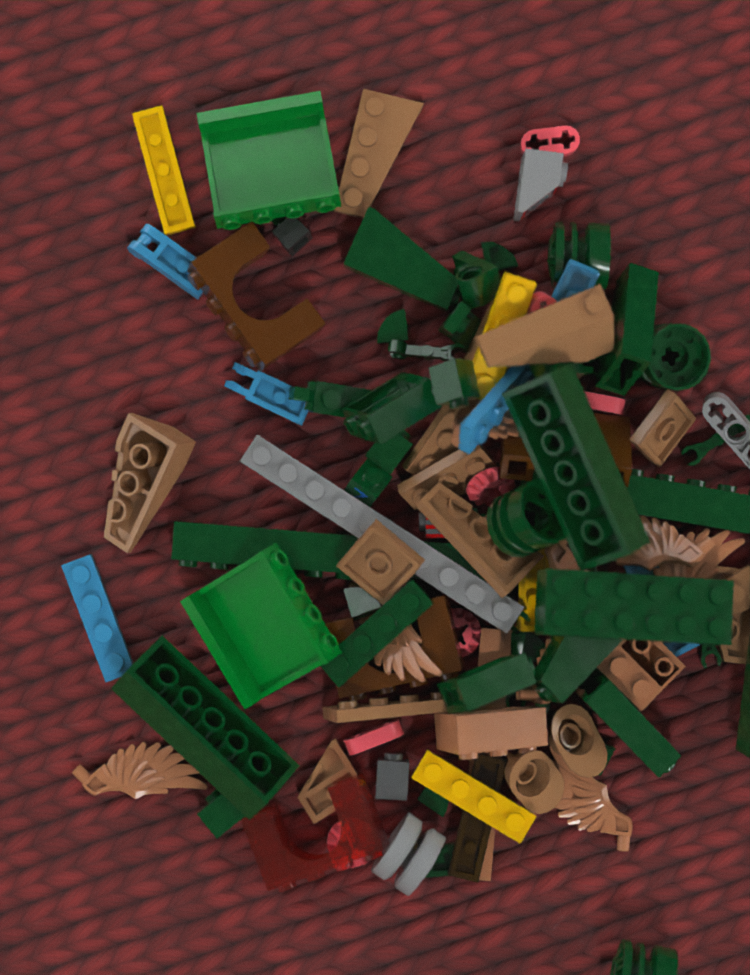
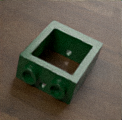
M401 372L342 408V412L346 418L344 419V425L352 436L381 445L443 405H436L431 391L432 382L430 378Z
M525 653L500 657L461 673L458 677L437 683L448 713L469 712L535 684L534 675L536 672L530 658L526 657Z

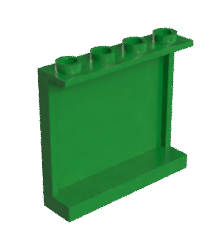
M321 91L196 113L202 137L214 209L213 215L217 229L233 230L239 228L242 224L250 222L266 224L275 218L286 217L293 219L301 217L304 213L314 211L327 213L333 211L336 207H341Z
M277 543L264 549L180 601L244 710L317 667L327 664L342 653L336 637L328 630L322 620L319 609L312 603L305 591L303 582L297 578L286 554L279 548Z

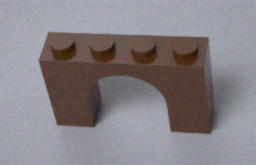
M250 222L191 261L187 269L189 272L187 277L196 290L201 289L207 297L206 304L215 316L220 315L225 322L224 328L228 336L233 341L238 340L243 347V355L246 361L252 367L256 366L261 372L318 333L326 323L308 299H305L282 316L272 320L254 319L246 315L238 307L232 292L234 277L264 257L270 248L253 222Z
M594 413L625 486L628 488L632 471L631 441L629 440L631 438L630 417ZM520 433L518 437L508 435L507 439L501 438L500 478L532 481L534 465Z
M443 594L430 597L435 604L417 619L422 638L421 648L442 672L440 681L458 677V671L463 670L465 667L448 596ZM351 616L325 623L330 633L336 637L338 645L359 627L358 620L352 619ZM371 660L342 687L338 688L337 685L336 687L339 699L348 697L349 700H361L367 698L366 692L378 690L379 695L397 691V685L409 683L410 688L428 684L427 678L435 677L436 675L420 668L426 679L422 683L404 668L406 679L401 681L394 670H392L390 675H387L383 667L377 666Z

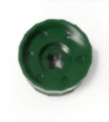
M555 221L553 232L548 242L547 269L551 278V287L556 288L569 259L599 270L600 275L594 287L601 285L602 289L606 290L611 258V231L609 223H588L584 237H578L576 222L570 223L568 236H564V223Z
M654 324L651 363L639 379L648 386L675 391L690 389L697 385L707 374L711 362L710 346L705 336L695 327L686 324ZM666 351H668L669 356L665 358V361H662L661 356H664Z
M540 479L532 480L494 498L488 507L486 517L488 532L495 545L503 553L511 557L523 558L566 539Z
M622 939L613 958L610 975H677L678 952L676 949L655 945L649 958H646L644 943L638 942L633 950L631 940Z

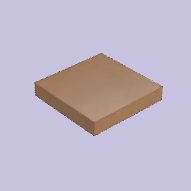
M667 389L629 440L652 464L659 468L694 423L696 417L674 392Z
M375 519L336 566L384 605L420 568L425 559L380 521Z

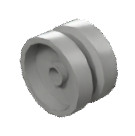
M409 812L396 826L371 868L372 873L386 880L393 876L400 867L395 877V888L407 896L413 893L429 873L446 840L444 835L431 828L425 831L419 840L416 841L422 830V821Z

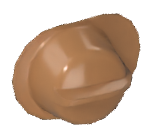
M575 704L564 705L558 709L552 718L548 732L549 744L553 751L560 755L568 768L578 776L590 778L599 775L607 764V750L588 711Z
M538 750L526 753H508L506 756L509 761L504 769V777L511 791L527 810L536 814L547 813L555 808L562 799L564 779L549 757Z

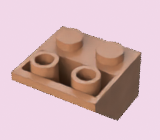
M622 640L597 666V669L613 683L637 710L642 711L686 666L662 642Z

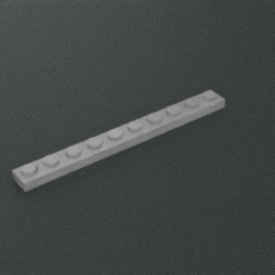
M256 435L241 458V463L357 538H360L377 519L425 559L414 575L507 634L522 612L524 608L522 605L508 596L501 598L488 583L259 435Z

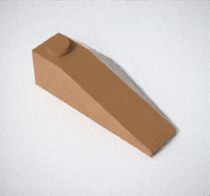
M597 285L476 336L475 339L487 368L565 362L583 363L614 350L613 313L601 285Z
M128 413L116 440L115 451L118 452L116 469L112 470L111 480L114 481L112 499L108 501L104 532L105 539L126 553L132 552L184 470L196 441L170 425L134 413Z

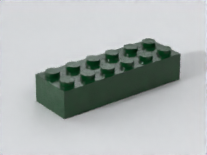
M572 364L565 365L502 393L580 571L630 555L650 542Z
M562 569L537 570L534 635L702 645H732L734 581Z
M161 636L111 688L249 820L267 805L300 766L164 636Z

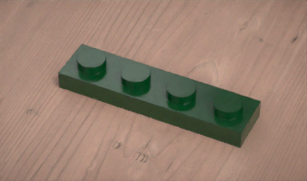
M414 579L411 580L338 646L342 653L327 664L321 665V668L338 688L342 687L435 603Z

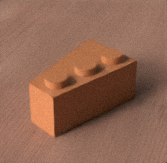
M519 706L474 711L473 709L469 712L452 714L444 712L434 713L436 749L458 754L461 760L478 758V753L488 752L489 756H506L510 749H518V753H526L537 750L539 746H548L546 707Z

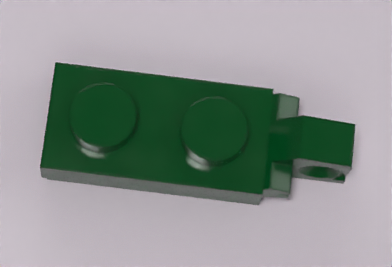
M308 381L307 388L290 387L288 399L305 402L304 410H309L311 413L345 418L342 408L372 390L321 381Z

